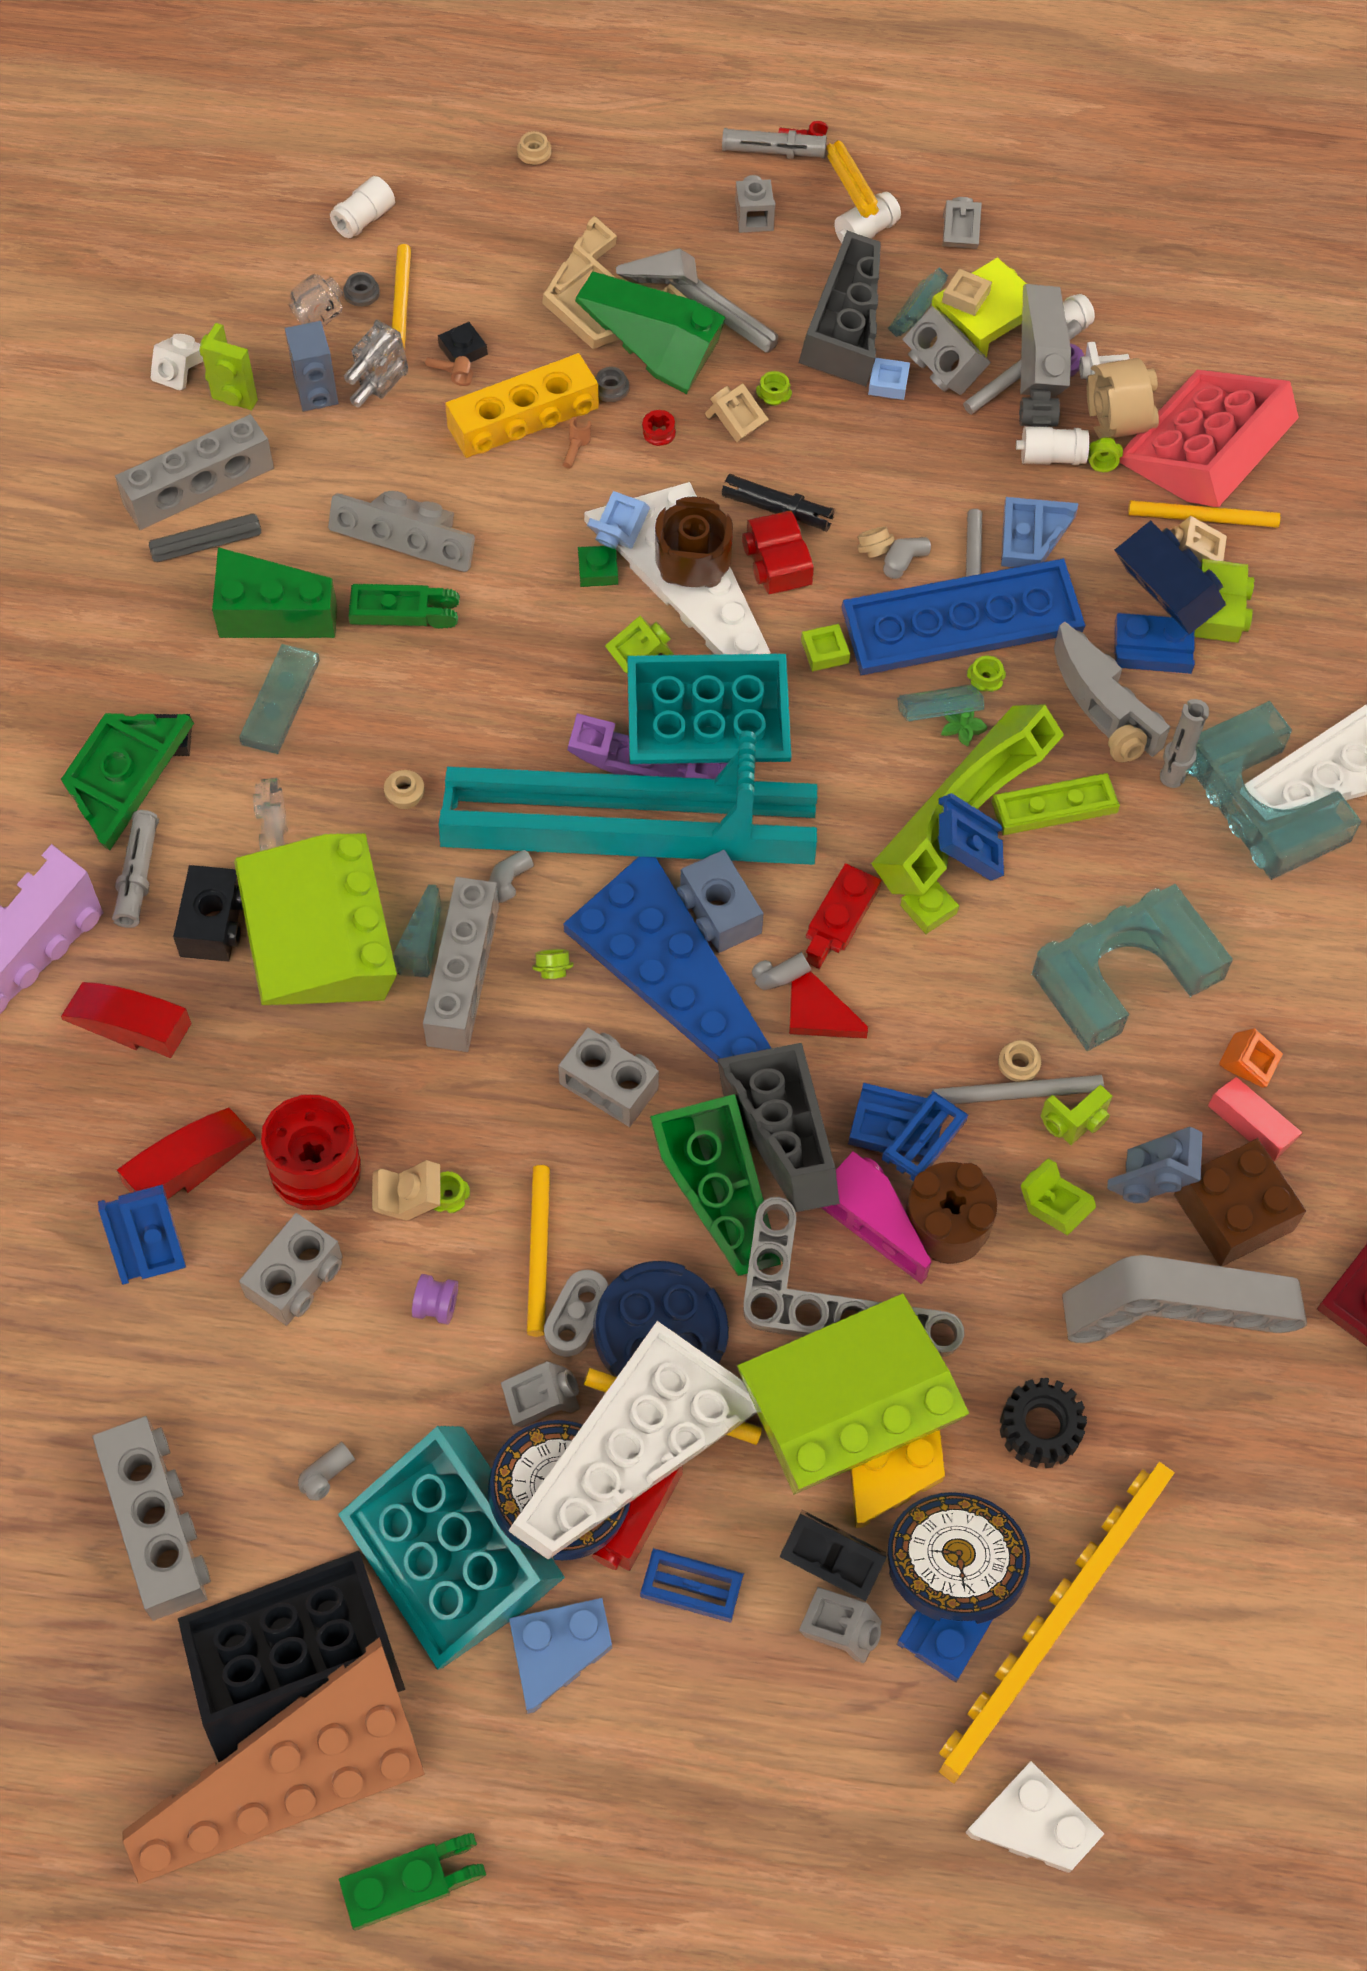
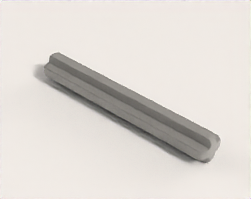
M698 279V283L692 285L672 284L689 299L695 300L725 316L724 324L764 352L769 353L777 346L778 334Z

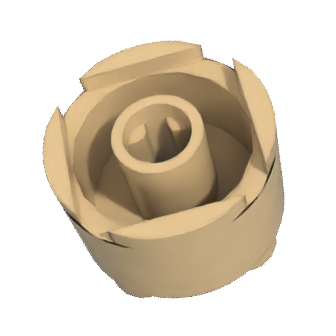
M1139 358L1098 364L1091 367L1095 374L1088 375L1087 403L1090 416L1097 415L1100 426L1093 428L1099 438H1118L1141 434L1158 427L1159 415L1153 401V392L1157 390L1158 386L1154 369H1146L1145 364Z

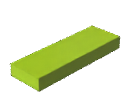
M1108 773L995 794L991 802L998 823L1002 825V835L1116 814L1120 807Z

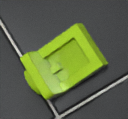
M1099 1085L1071 1111L1054 1095H1051L1045 1100L1040 1117L1051 1134L1058 1138L1062 1137L1072 1145L1086 1131L1089 1130L1093 1134L1105 1124L1110 1117L1107 1110L1113 1095L1102 1085Z
M1049 1158L1036 1170L1030 1172L1021 1184L1028 1212L1067 1236L1096 1208L1093 1195L1061 1178L1057 1163Z

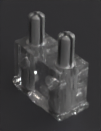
M380 320L374 321L373 327L351 350L355 364L346 372L344 379L351 385H354L359 379L361 387L352 395L350 402L354 406L360 407L371 394L383 399L403 375L406 376L409 369L401 333Z

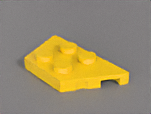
M940 1430L850 1470L856 1528L865 1527L877 1516L891 1508L896 1509L908 1502L917 1493L925 1492L943 1482L945 1470Z

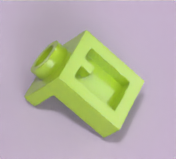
M641 616L636 618L605 645L627 675L628 656L659 655L660 653L663 655H674L666 644L671 638L657 621L650 625Z

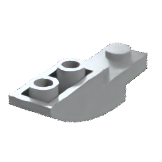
M1063 622L1059 626L1054 651L1063 679L1076 702L1108 738L1124 725H1133L1135 728L1142 729L1147 735L1144 751L1154 757L1163 749L1171 726L1165 722L1159 713L1151 711L1139 701L1130 689L1118 683L1122 668L1118 666L1117 662L1110 655L1104 654L1095 647L1082 632Z

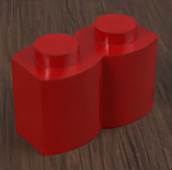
M791 510L747 520V532L742 533V543L746 555H752L755 561L753 562V571L758 585L763 584L768 594H774L813 584V562L807 545L802 539L797 520Z

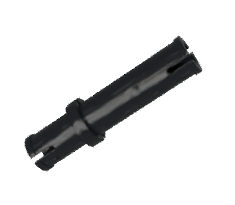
M729 474L725 482L739 489L736 490L723 485L722 496L725 498L743 502L775 514L791 510L797 521L822 529L825 532L829 530L832 523L818 516L820 515L831 520L834 518V508H828L807 501L803 495L798 493L792 496L737 477L734 474Z

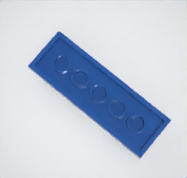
M1064 558L843 600L841 606L860 675L1057 638L1059 626L1063 622L1068 623L1072 628L1083 632L1085 628V622Z

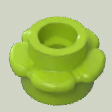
M770 371L761 377L760 385L756 387V394L766 404L776 406L782 402H787L791 398V384L785 374L778 371Z
M1100 438L1089 444L1088 461L1091 467L1098 472L1112 471L1119 465L1120 457L1123 456V448L1121 444H1116L1112 438Z
M985 655L977 658L968 668L967 677L971 679L970 684L974 689L981 692H994L1003 686L1002 680L1005 679L1006 672L999 659Z
M548 949L535 953L536 964L532 968L534 971L541 972V978L557 979L565 977L566 969L572 968L574 963L569 961L568 950Z
M454 1172L440 1173V1206L434 1208V1210L437 1212L447 1211L448 1213L460 1211L465 1206V1199H468L470 1196L468 1183L463 1181ZM448 1190L452 1192L450 1197L444 1195Z

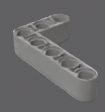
M770 1197L760 1204L756 1213L743 1304L744 1317L752 1328L765 1332L804 1337L840 1321V1316L848 1310L861 1312L882 1303L787 1289L796 1225V1211L787 1199L781 1197ZM771 1210H780L787 1215L789 1222L785 1228L774 1231L765 1225L763 1221L764 1215ZM766 1253L775 1254L782 1261V1269L774 1275L762 1273L757 1266L758 1259ZM760 1297L771 1299L775 1303L776 1313L766 1320L756 1318L750 1309L755 1299ZM803 1304H812L819 1309L821 1319L813 1326H804L798 1322L795 1316L796 1309ZM912 1307L931 1340L930 1330L933 1325L944 1323L952 1328L954 1332L952 1344L940 1346L932 1340L941 1357L952 1354L961 1345L965 1335L964 1326L957 1316L945 1311Z
M1138 1255L1123 1258L1062 1294L1068 1340L1075 1343H1091L1102 1340L1146 1315L1272 1333L1297 1331L1307 1325L1300 1282L1297 1278L1154 1256Z

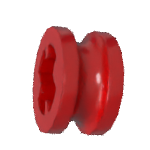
M654 410L643 418V435L648 443L663 446L674 440L676 429L675 420L671 413L665 410ZM653 426H656V427H658V429H656L655 431H653V428H652V427H653ZM662 426H665V427H666L665 430H662V429H660V428H661Z

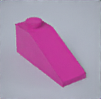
M852 1151L836 1170L840 1204L820 1208L922 1284L927 1278L931 1260L888 1177L884 1175L882 1168L874 1160L867 1157L861 1158Z

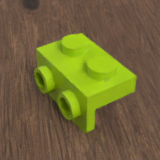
M215 323L209 334L203 336L199 348L200 355L203 357L206 370L205 379L209 384L211 397L230 406L252 410L258 398L248 349L228 344L224 325Z

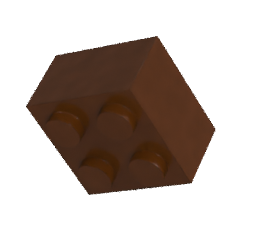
M1258 1138L1201 1165V1180L1186 1185L1180 1191L1174 1193L1175 1198L1221 1267L1293 1232L1306 1213V1209Z

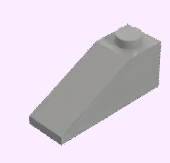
M1025 284L1023 286L1020 394L1030 395L1031 389H1044L1051 391V397H1056L1070 387L1071 346L1061 289L1055 286Z

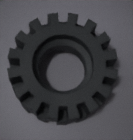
M1040 1378L1038 1384H1034L1033 1379L1025 1381L1023 1388L1020 1386L1015 1388L1011 1397L1008 1398L1000 1418V1423H1002L1000 1435L1001 1438L1006 1437L1007 1439L1004 1446L1008 1452L1014 1449L1017 1452L1015 1459L1021 1463L1024 1458L1031 1460L1029 1466L1037 1468L1039 1463H1044L1046 1469L1053 1468L1057 1461L1060 1465L1066 1462L1070 1455L1073 1456L1085 1434L1084 1428L1087 1424V1416H1082L1085 1409L1082 1401L1076 1403L1074 1400L1077 1393L1072 1388L1067 1393L1063 1391L1064 1383L1058 1380L1054 1386L1048 1385L1049 1378ZM1035 1408L1051 1410L1059 1419V1433L1049 1439L1034 1436L1026 1425L1027 1413Z

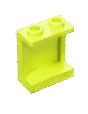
M998 257L972 272V274L992 282L990 293L975 316L942 303L945 289L933 296L931 305L945 314L986 357L989 343L1022 324L1023 286L1027 284L1017 275L1014 269L1009 268Z

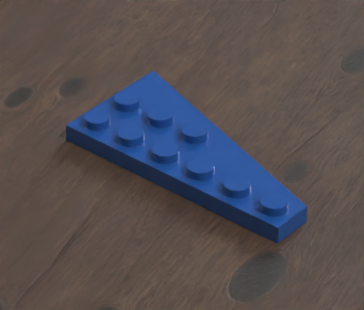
M639 856L563 923L564 932L717 1064V1059L771 1049V1046L656 857Z

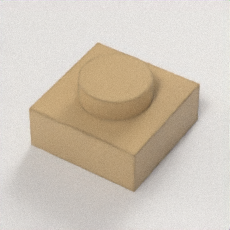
M959 269L943 292L942 303L975 316L989 295L992 282Z

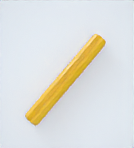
M839 140L834 144L829 143L826 147L827 157L859 213L864 218H868L871 214L876 215L879 211L877 207L878 201L845 145Z

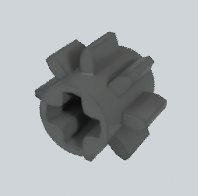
M1031 389L1030 398H1021L1020 426L1057 427L1060 417L1059 398H1050L1051 391Z

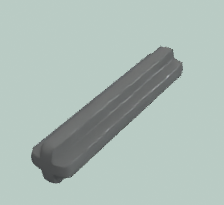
M251 513L150 540L149 549L154 562H161L259 536L261 534V526L257 515Z

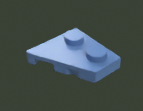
M1006 497L1003 516L1001 566L1021 567L1045 562L1075 519L1078 503Z
M602 1598L509 1618L527 1714L537 1711L542 1707L541 1704L561 1687L569 1685L580 1676L583 1669L591 1663H596L612 1649Z

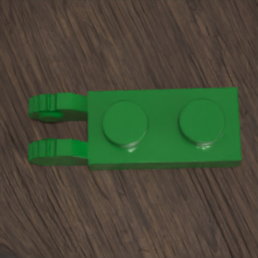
M353 584L351 585L350 624L427 626L429 624L434 628L448 629L457 625V612L451 610V608L453 609L459 605L460 595L456 590L429 588L428 585Z
M474 1833L452 1838L437 1846L433 1843L339 1878L353 1930L365 1928L450 1896L449 1891L485 1877L486 1872L483 1864L468 1865L445 1877L440 1862L451 1856L466 1853L476 1846Z

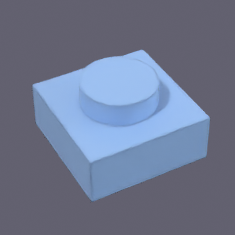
M875 358L868 395L904 400L910 362Z

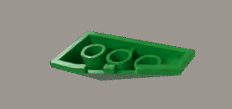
M592 271L575 299V302L602 328L611 330L623 342L622 347L630 355L635 353L647 365L646 370L654 378L685 394L690 390L716 347L725 321V316L695 300Z
M735 1094L650 1116L658 1150L664 1165L737 1276L748 1274L756 1213L764 1199ZM766 1213L763 1221L771 1229L768 1214ZM772 1253L762 1255L757 1261L759 1270L781 1265L780 1258Z

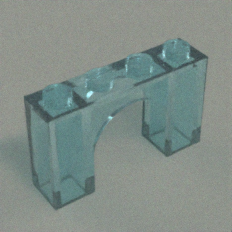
M1268 701L1202 731L1195 748L1197 753L1195 763L1187 771L1191 776L1198 779L1206 790L1210 803L1214 807H1218L1228 820L1231 832L1236 837L1241 838L1250 850L1252 860L1256 866L1263 869L1272 880L1350 843L1361 820L1339 791L1333 792L1306 806L1292 810L1269 807L1259 802L1249 793L1244 785L1242 772L1282 753L1292 732L1290 726L1271 701Z
M1173 884L1162 891L1160 888L1151 890L1141 898L1140 902L1128 908L1126 906L1116 908L1105 920L1095 925L1087 923L1081 926L1070 938L1060 943L1052 941L1046 944L1037 953L1032 975L1086 1051H1089L1120 1035L1129 1016V1013L1100 973L1098 960L1105 953L1120 947H1137L1152 952L1164 961L1190 997L1224 980L1233 959L1178 886Z

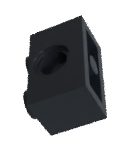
M189 865L173 935L180 957L230 961L232 946L238 947L240 943L241 924L238 922L240 910L243 911L235 869ZM220 911L215 916H206L210 912Z

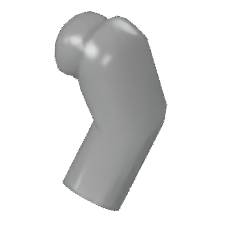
M927 537L895 540L891 544L884 560L883 571L885 575L892 579L900 578L908 568L913 557L928 556L931 550L929 539Z
M526 850L519 851L499 862L492 870L489 881L497 882L500 903L516 895V889L511 884L514 877L534 867L532 858Z
M800 952L775 967L772 966L770 961H761L753 967L752 975L756 978L755 984L759 988L770 990L789 984L812 969L803 953Z
M342 1441L299 1475V1490L303 1494L306 1493L310 1500L324 1498L330 1489L328 1481L355 1461L354 1456Z

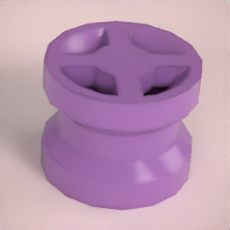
M421 1274L413 1298L412 1317L423 1319L426 1316L435 1317L438 1323L449 1325L457 1301L458 1281L448 1279L445 1282H438L431 1275Z

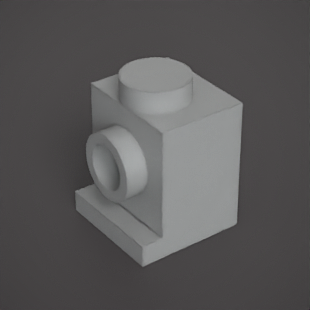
M750 175L744 178L743 181H736L735 206L739 233L774 231L775 200H773L771 179L762 180L759 176ZM764 211L765 216L747 217V212Z

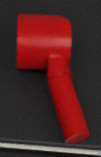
M813 121L809 125L808 130L780 127L778 133H788L789 130H796V134L826 136L828 126L822 121Z

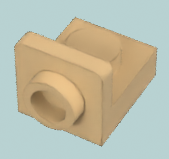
M743 383L732 391L726 386L710 399L713 405L705 412L708 419L717 415L736 443L769 420Z
M1192 516L1188 517L1180 525L1173 526L1170 529L1181 545L1178 548L1182 552L1187 548L1190 549L1200 563L1202 559L1223 561L1226 535Z
M426 1160L399 1174L385 1169H378L373 1172L372 1209L374 1212L408 1221L440 1206V1164Z

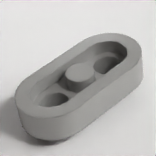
M581 1270L574 1273L567 1280L544 1325L545 1342L553 1353L563 1357H570L579 1354L587 1346L593 1334V1320L597 1304L608 1287L606 1279L600 1273L593 1270ZM584 1292H591L595 1295V1298L591 1302H583L579 1299V1296ZM564 1330H571L575 1333V1337L569 1341H564L559 1337V1334Z

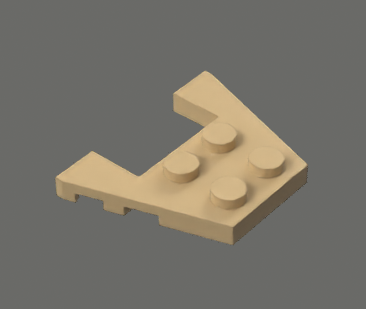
M595 216L588 222L582 237H579L576 241L572 253L567 261L561 265L543 294L542 300L544 306L592 349L620 340L611 330L602 328L575 302L576 296L592 271L614 277L596 260L616 245L617 235ZM671 283L661 290L685 297Z

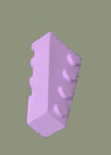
M52 844L41 855L47 860L34 876L27 872L17 884L22 889L8 907L3 908L0 906V1014L17 993L31 986L38 978L39 973L53 960L61 958L67 952L69 945L83 932L91 930L103 914L87 871Z

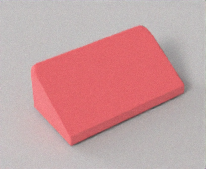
M1237 1077L1215 1092L1208 1104L1209 1108L1249 1142L1258 1138L1274 1162L1302 1134L1298 1128Z

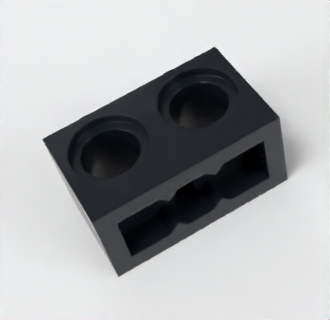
M801 1510L780 1554V1558L864 1601L867 1600L887 1558L885 1551L804 1510Z

